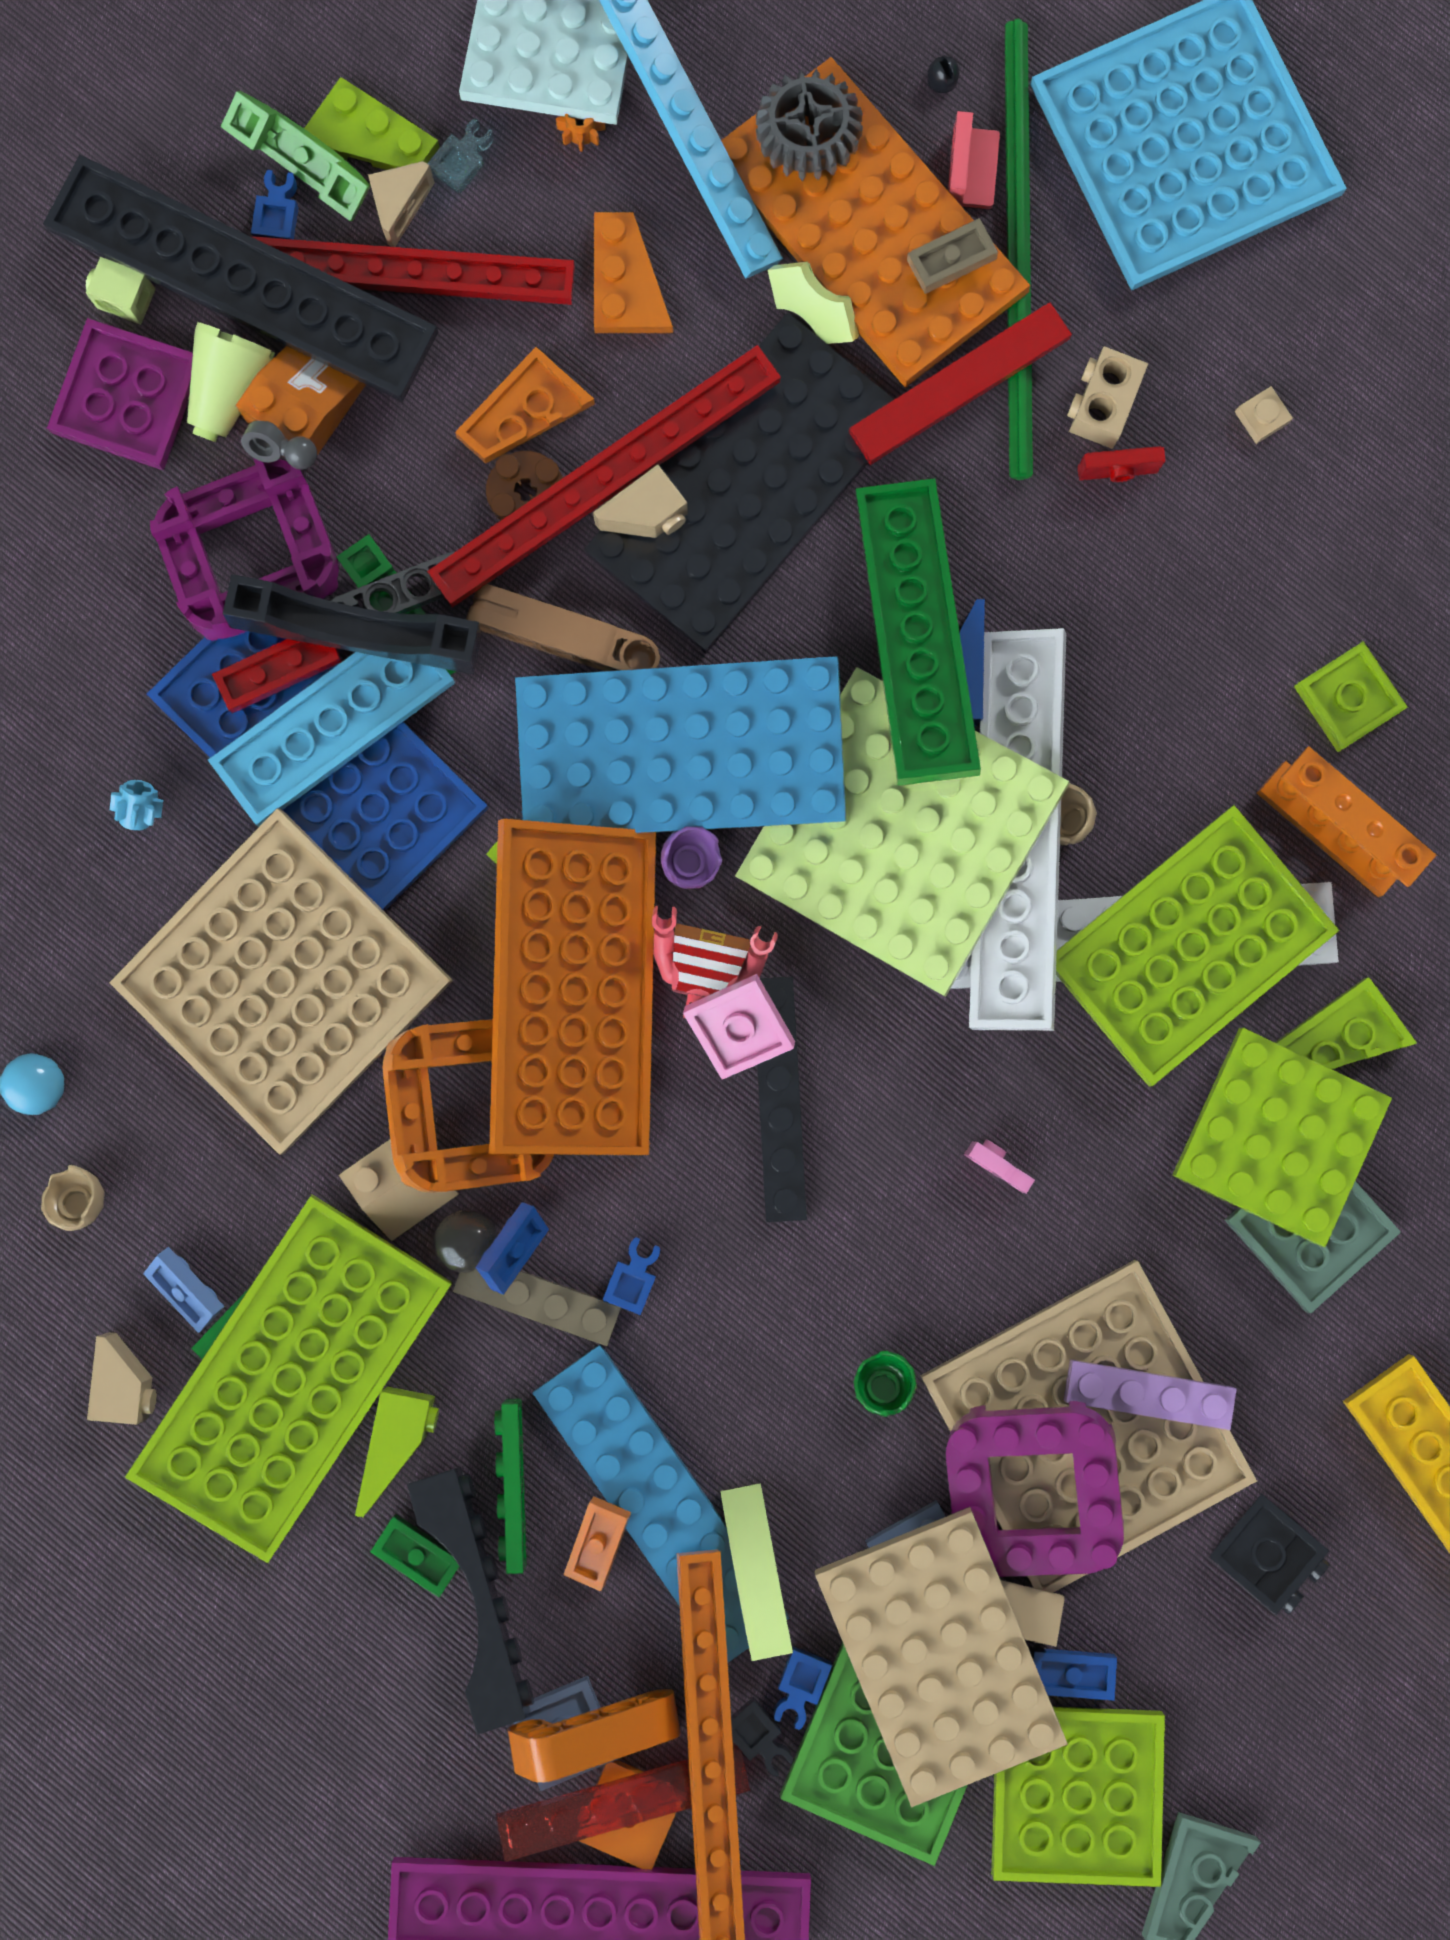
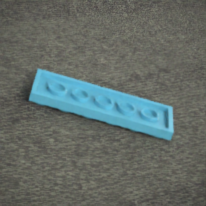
M355 652L212 756L208 761L255 825L259 827L277 808L285 809L454 685L455 681L446 669Z

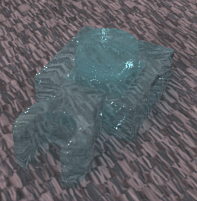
M476 118L467 124L465 136L461 141L451 134L427 163L430 165L432 174L459 194H461L484 165L483 157L478 153L488 149L493 143L491 129L481 138L473 136L480 128Z

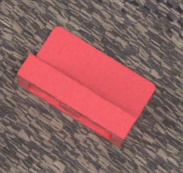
M957 111L952 135L947 190L962 207L991 209L994 204L1000 132L972 128L973 113Z

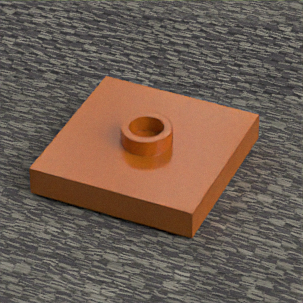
M619 1760L609 1762L604 1765L576 1830L574 1839L640 1869L652 1870L684 1796V1789Z

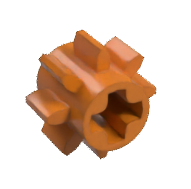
M565 114V117L559 116L556 118L557 129L564 131L562 134L563 144L568 145L572 141L578 145L580 152H583L584 145L590 142L598 146L599 135L597 131L606 130L605 123L596 122L593 118H586L584 125L581 126L577 125L578 120L583 119L570 118L568 114Z

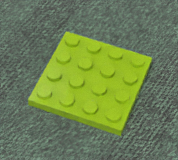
M1239 1028L1172 1176L1314 1244L1326 1247L1392 1098L1245 1028Z
M1053 1707L1068 1745L994 1774L991 1871L993 1880L1161 1887L1165 1715L1162 1711Z

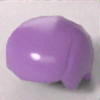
M684 827L672 833L663 844L661 851V864L667 879L683 889L701 888L713 881L722 863L718 846L719 840L716 835L703 827Z

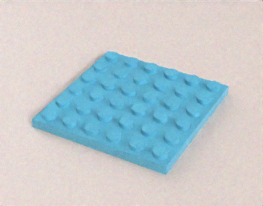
M1253 0L1200 1L1037 74L1031 79L1030 86L1131 291L1340 197L1347 189Z

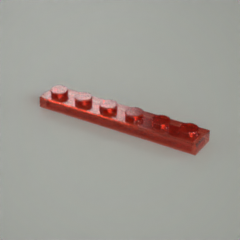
M736 1745L733 1746L737 1795L750 1791L742 1751ZM689 1759L495 1814L505 1862L692 1808Z

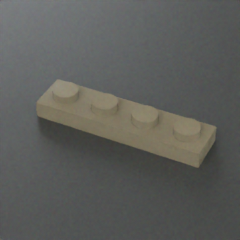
M470 1252L466 1253L453 1290L454 1293L608 1346L621 1307L524 1271L518 1273L504 1295L491 1290L475 1268L482 1257Z

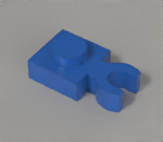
M267 170L264 176V184L268 190V197L256 195L251 235L252 237L294 240L299 207L296 200L289 199L296 193L297 182L293 173L288 172L286 183L283 186H275L276 177L272 170Z
M635 1237L629 1246L630 1264L617 1262L603 1300L641 1315L656 1276L645 1271L648 1265L653 1264L658 1259L660 1247L655 1245L649 1257H640L636 1251L640 1239Z
M793 1646V1653L789 1654L778 1683V1690L787 1693V1696L781 1698L776 1703L774 1719L780 1722L785 1710L794 1709L798 1713L794 1726L795 1729L800 1730L806 1721L805 1701L815 1705L818 1704L832 1663L827 1659Z

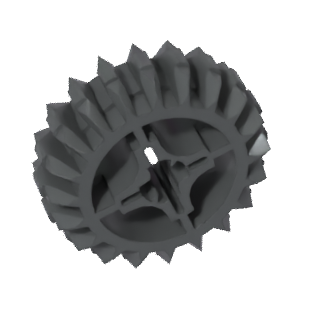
M816 68L812 77H805V74L800 69L796 80H792L787 75H784L782 87L775 84L771 85L769 96H762L760 110L756 114V125L758 126L756 138L761 143L763 156H770V164L773 166V169L783 165V173H785L786 177L795 170L798 171L799 178L803 181L806 173L813 172L814 177L819 180L822 170L826 169L834 176V173L837 171V163L847 166L850 154H856L858 140H860L863 134V126L861 125L863 113L861 107H857L858 99L856 94H848L846 81L835 85L833 73L826 79H821L820 73ZM805 116L808 117L809 125H813V135L810 132L809 125H805ZM831 138L827 142L820 144L823 140Z

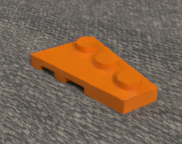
M594 212L595 333H673V326L634 213Z
M535 347L456 430L455 434L465 446L486 464L595 405V400L543 352Z

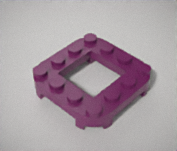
M253 458L254 466L183 494L178 486L164 494L167 500L160 506L155 519L150 520L151 534L158 543L178 599L176 604L193 628L203 634L208 640L229 638L246 631L231 628L223 615L228 591L220 592L200 534L273 506L290 550L293 565L259 578V580L274 582L321 599L334 593L338 587V560L311 489L301 470L292 467L285 460L278 459L275 462L268 463Z
M1069 1401V1407L986 1411V1405L971 1408L968 1414L956 1422L950 1431L946 1447V1464L952 1514L969 1507L971 1508L999 1577L1090 1574L1115 1565L1124 1541V1519L1116 1453V1437L1112 1425L1108 1424L1100 1414L1087 1408L1086 1403L1079 1401ZM1073 1453L1080 1527L999 1530V1523L996 1520L990 1457Z

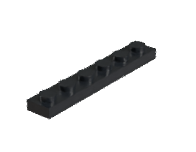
M793 976L760 978L795 1040L794 1049L757 1064L766 1222L807 1220Z

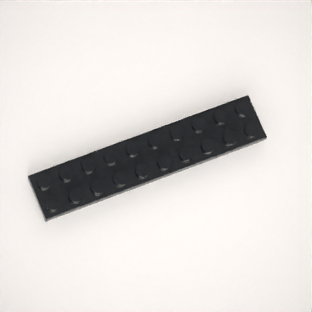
M80 154L43 223L49 232L103 258L129 267L167 289L401 402L404 401L439 333L437 326Z

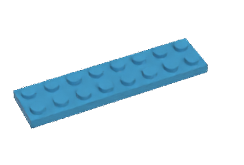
M599 1344L534 1390L533 1395L607 1502L632 1512L626 1529L678 1605L679 1588L676 1553L718 1549L721 1552L727 1662H730L748 1649L749 1645L726 1523L606 1350ZM785 1610L786 1619L788 1620V1619H789V1614H788L787 1611Z

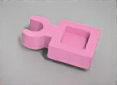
M987 1139L983 1145L972 1141L964 1156L1001 1178L1015 1189L1027 1194L1035 1179L1003 1159L1007 1153L1005 1150Z

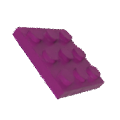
M87 318L47 429L54 435L164 471L189 402L193 353Z

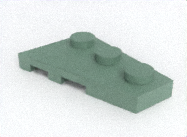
M1178 1812L1161 1867V1887H1155L1142 1931L1144 1939L1195 1940L1213 1914V1905L1226 1886H1232L1239 1876L1237 1870L1249 1853L1254 1854L1261 1843L1256 1836Z

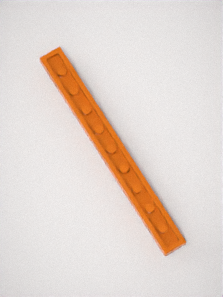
M718 1549L676 1553L700 1940H745L721 1552Z

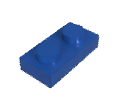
M521 1202L475 1267L493 1291L505 1294L549 1231V1228L534 1206Z
M1032 1648L1031 1656L1048 1696L1115 1701L1117 1657L1114 1654Z

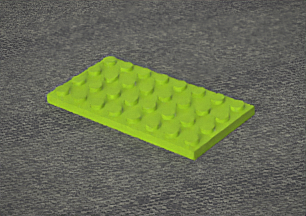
M311 1194L125 1478L268 1563L451 1286V1281Z

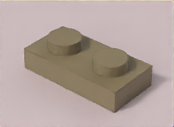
M978 218L908 252L907 262L923 292L926 294L996 260L998 251L982 221Z

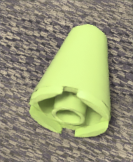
M197 322L194 334L187 423L195 426L192 434L216 442L218 435L226 438L241 414L235 405L257 373L274 358L275 353L239 336L230 335L225 332L220 333L218 328Z

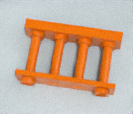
M1310 746L1306 747L1292 765L1287 761L1281 763L1256 792L1377 897L1383 896L1397 879L1405 886H1411L1436 857L1432 850Z

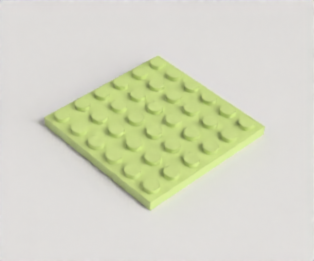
M856 667L840 695L846 822L764 826L735 877L946 997L1070 783L1061 776L975 731L981 766L980 776L898 786L883 681Z

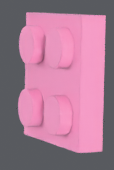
M757 974L684 1007L683 1014L722 1080L794 1049L795 1040Z

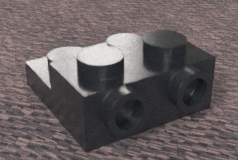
M1263 1494L1258 1497L1209 1556L1210 1559L1276 1616L1282 1610L1290 1615L1305 1597L1298 1590L1308 1578L1316 1583L1331 1565L1325 1559L1330 1551Z

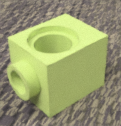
M100 257L96 268H93L87 276V296L97 309L137 324H142L155 292V287L143 274L122 264Z

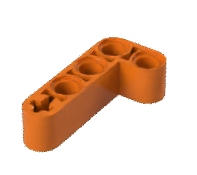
M671 1689L646 1692L556 1723L532 1719L518 1722L507 1729L514 1772L533 1782L558 1780L665 1743L681 1735L675 1694Z

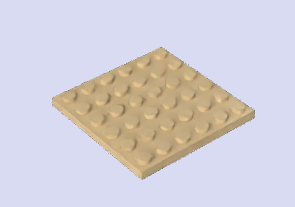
M277 808L109 983L279 1155H282L386 1050L388 1043L403 1033L453 980L282 809Z
M1137 1260L1129 1262L920 1375L949 1431L952 1430L961 1417L970 1412L971 1408L986 1405V1411L1069 1407V1403L1064 1401L1070 1359L1203 1382ZM1086 1406L1100 1414L1108 1424L1112 1425L1115 1432L1124 1519V1541L1118 1557L1257 1482L1230 1430ZM1073 1453L990 1457L996 1519L1002 1530L1080 1527ZM1086 1574L1027 1576L1033 1588L1054 1593Z

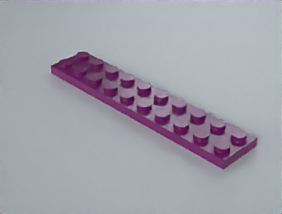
M394 1857L391 1866L388 1940H700L696 1870L653 1867L652 1870L640 1869L636 1866ZM741 1870L745 1940H809L810 1873Z

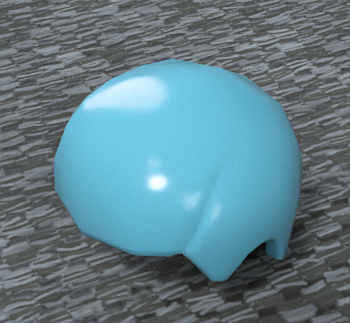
M29 1053L18 1056L6 1065L0 1076V1094L10 1108L21 1114L40 1115L54 1108L64 1093V1075L61 1069L58 1068V1064L52 1059L42 1055Z

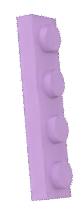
M1070 1359L1064 1401L1066 1403H1069V1401H1079L1086 1403V1406L1231 1430L1236 1388Z

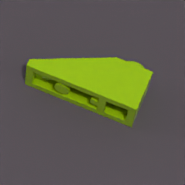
M388 1386L380 1392L355 1516L363 1518L427 1437V1433H434L439 1415V1408L433 1407L435 1396Z

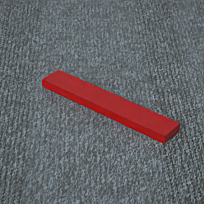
M1051 302L851 426L849 434L871 465L1070 340L1072 334Z

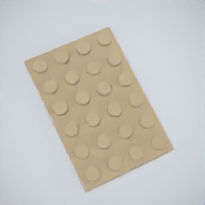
M970 1507L815 1570L816 1579L911 1807L1068 1745Z

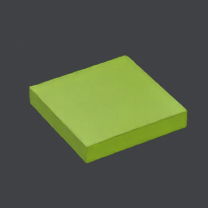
M1364 641L1294 686L1337 752L1408 708Z

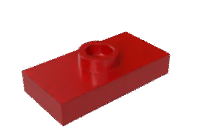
M1157 446L1086 453L1077 467L1079 481L1110 478L1112 482H1125L1134 479L1135 475L1157 474L1166 461L1164 447Z

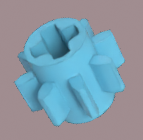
M130 780L120 785L119 793H111L109 810L115 812L114 819L119 821L123 827L130 830H144L149 825H153L154 818H161L163 800L157 799L158 791L154 790V787L148 782Z

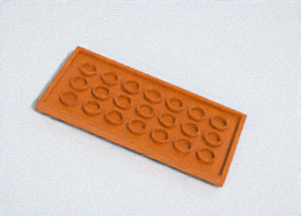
M830 57L817 67L820 78L826 79L833 73L835 85L846 81L848 94H856L858 99L857 107H861L863 113L861 122L863 134L860 140H858V150L856 154H850L847 166L837 163V171L834 173V176L826 169L822 170L819 180L814 177L812 172L806 173V177L801 181L798 171L795 170L786 177L785 173H783V165L773 169V166L770 164V156L764 157L761 152V143L756 138V129L758 128L756 125V114L721 141L763 222L798 263L807 261L810 263L814 276L823 287L836 295L849 296L851 298L855 315L854 321L858 333L906 388L1029 293L1030 284L995 245L998 251L996 260L926 294L923 292L907 262V253L974 220L835 60ZM814 69L812 72H810V73H809L808 75H806L805 77H812V74L814 73V71H815L816 69ZM805 116V125H809L807 116ZM809 125L810 132L813 135V125ZM831 138L823 140L820 144L827 142Z
M514 819L498 820L489 1154L649 1155L654 948L652 914L655 902L656 832L636 833L635 829Z

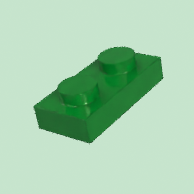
M397 1514L392 1517L370 1553L438 1598L459 1568L452 1554L441 1543Z

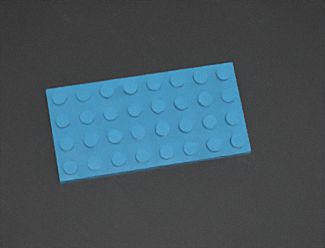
M837 656L515 677L523 820L635 829L636 833L678 831L684 827L723 829L846 822L839 658Z

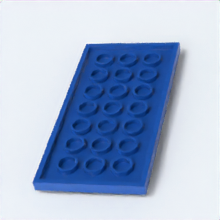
M249 631L217 640H208L204 637L147 695L211 758L337 665L237 712L231 713L212 674L286 640V638ZM402 722L287 806L283 811L385 912L489 807Z

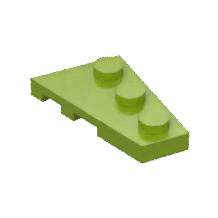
M342 77L339 78L304 128L343 159L347 160L348 157L370 162L373 167L384 170L422 161L428 164L440 148L436 138Z
M1369 977L1362 979L1275 1042L1330 1069L1417 1044Z

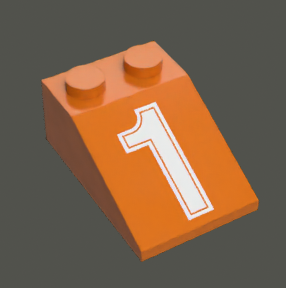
M286 346L257 373L235 406L249 424L253 421H268L276 425L288 441L297 436L310 439L315 444L318 455L366 384Z

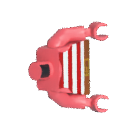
M655 906L653 909L652 925L655 928L653 955L662 980L672 985L673 992L687 995L685 1006L755 974L760 978L768 958V953L773 950L778 939V934L775 932L770 942L760 940L758 934L761 926L756 927L750 940L676 923L677 909L672 906V917L669 919H661L657 915L658 906Z

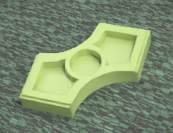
M808 261L774 265L767 270L777 309L789 310L801 316L811 326L815 335L826 344L853 342L859 337L854 321L855 315L851 298L849 296L836 295L823 287L814 276Z

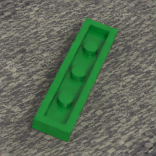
M521 1398L505 1399L501 1404V1410H495L494 1418L495 1435H502L503 1452L496 1453V1476L504 1477V1494H498L497 1516L498 1519H505V1536H499L498 1555L499 1562L506 1561V1574L523 1573L527 1565Z

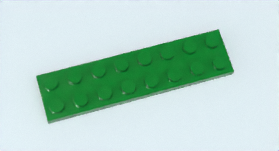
M933 478L856 488V500L897 785L980 776V759L936 480Z

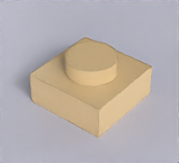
M1272 386L1240 405L1235 411L1256 444L1288 425L1293 419Z

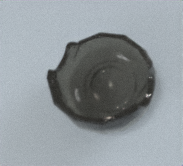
M459 1210L446 1216L435 1232L433 1242L437 1259L451 1271L461 1273L472 1272L476 1269L475 1267L481 1260L484 1252L489 1249L497 1238L498 1233L495 1224L480 1212Z

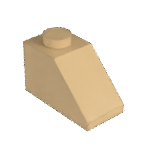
M656 465L595 510L593 516L595 525L600 531L657 538L663 532L667 535L675 532L685 523V516L688 515L687 501L660 466Z
M108 1332L96 1336L87 1420L135 1425L147 1420L148 1415L154 1412L157 1397L156 1390L151 1389L152 1376L117 1333Z

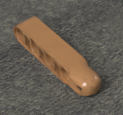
M489 584L475 592L473 604L470 606L466 620L479 622L482 632L602 671L658 668L660 663L657 646L645 636Z

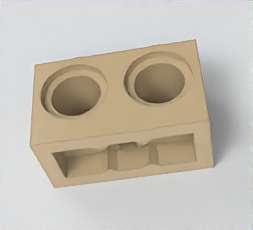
M1103 346L1097 359L1090 357L1081 378L1082 381L1087 382L1084 394H1075L1067 414L1068 417L1073 418L1069 432L1113 449L1121 436L1148 363ZM1112 373L1116 375L1120 384L1108 383L1104 379L1103 374ZM1096 408L1101 410L1105 414L1106 420L1098 421L1093 419L1089 414V409Z

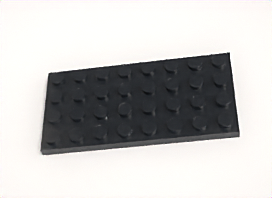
M788 312L759 345L781 376L780 383L659 465L687 501L688 515L685 516V523L675 532L669 535L663 532L657 538L599 531L584 548V553L705 654L869 463L849 434V428L894 400V398Z

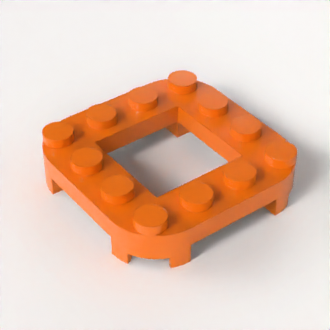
M493 1019L437 1025L426 1024L404 1031L388 1043L383 1059V1079L392 1157L395 1168L406 1186L423 1192L436 1193L528 1181L540 1177V1174L551 1163L554 1154H489V1144L437 1150L428 1068L492 1061Z

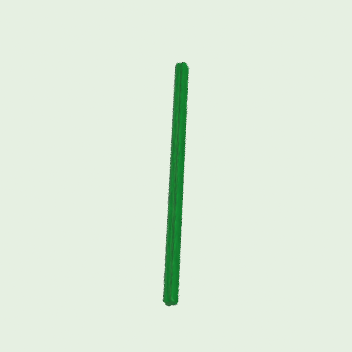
M1019 18L1005 24L1007 259L1030 284L1029 293L1007 309L1008 328L1031 314L1028 25ZM1032 364L1008 378L1009 476L1015 480L1029 479L1033 475Z

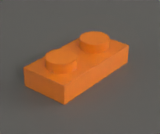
M593 1496L588 1504L564 1576L602 1591L606 1585L632 1512Z

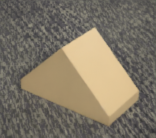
M423 161L368 175L381 227L386 241L391 247H396L435 184L430 165Z

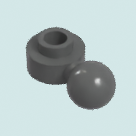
M268 421L251 422L241 439L244 450L251 457L262 462H275L281 455L286 458V461L292 467L302 470L311 467L317 458L316 446L310 439L297 436L288 441L279 428Z

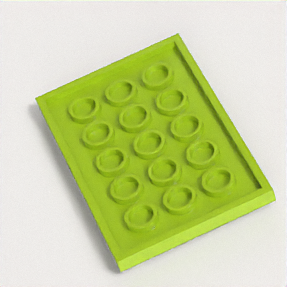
M1233 805L1057 949L1056 975L1145 1083L1151 1087L1340 930L1241 812Z

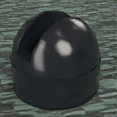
M946 55L936 58L930 64L927 74V82L931 89L938 93H947L956 87L959 78L957 62L952 57ZM942 67H946L951 78L946 79V75Z

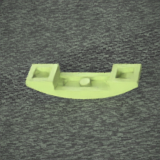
M761 1483L720 1491L751 1659L755 1661L793 1653Z

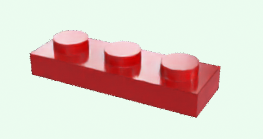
M286 639L213 673L212 676L228 710L234 713L341 663L342 660L336 648Z

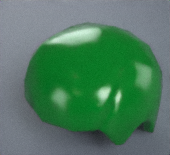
M880 1351L865 1359L858 1367L853 1382L857 1400L868 1412L883 1417L895 1415L905 1410L911 1404L917 1389L913 1367L903 1356L889 1351Z

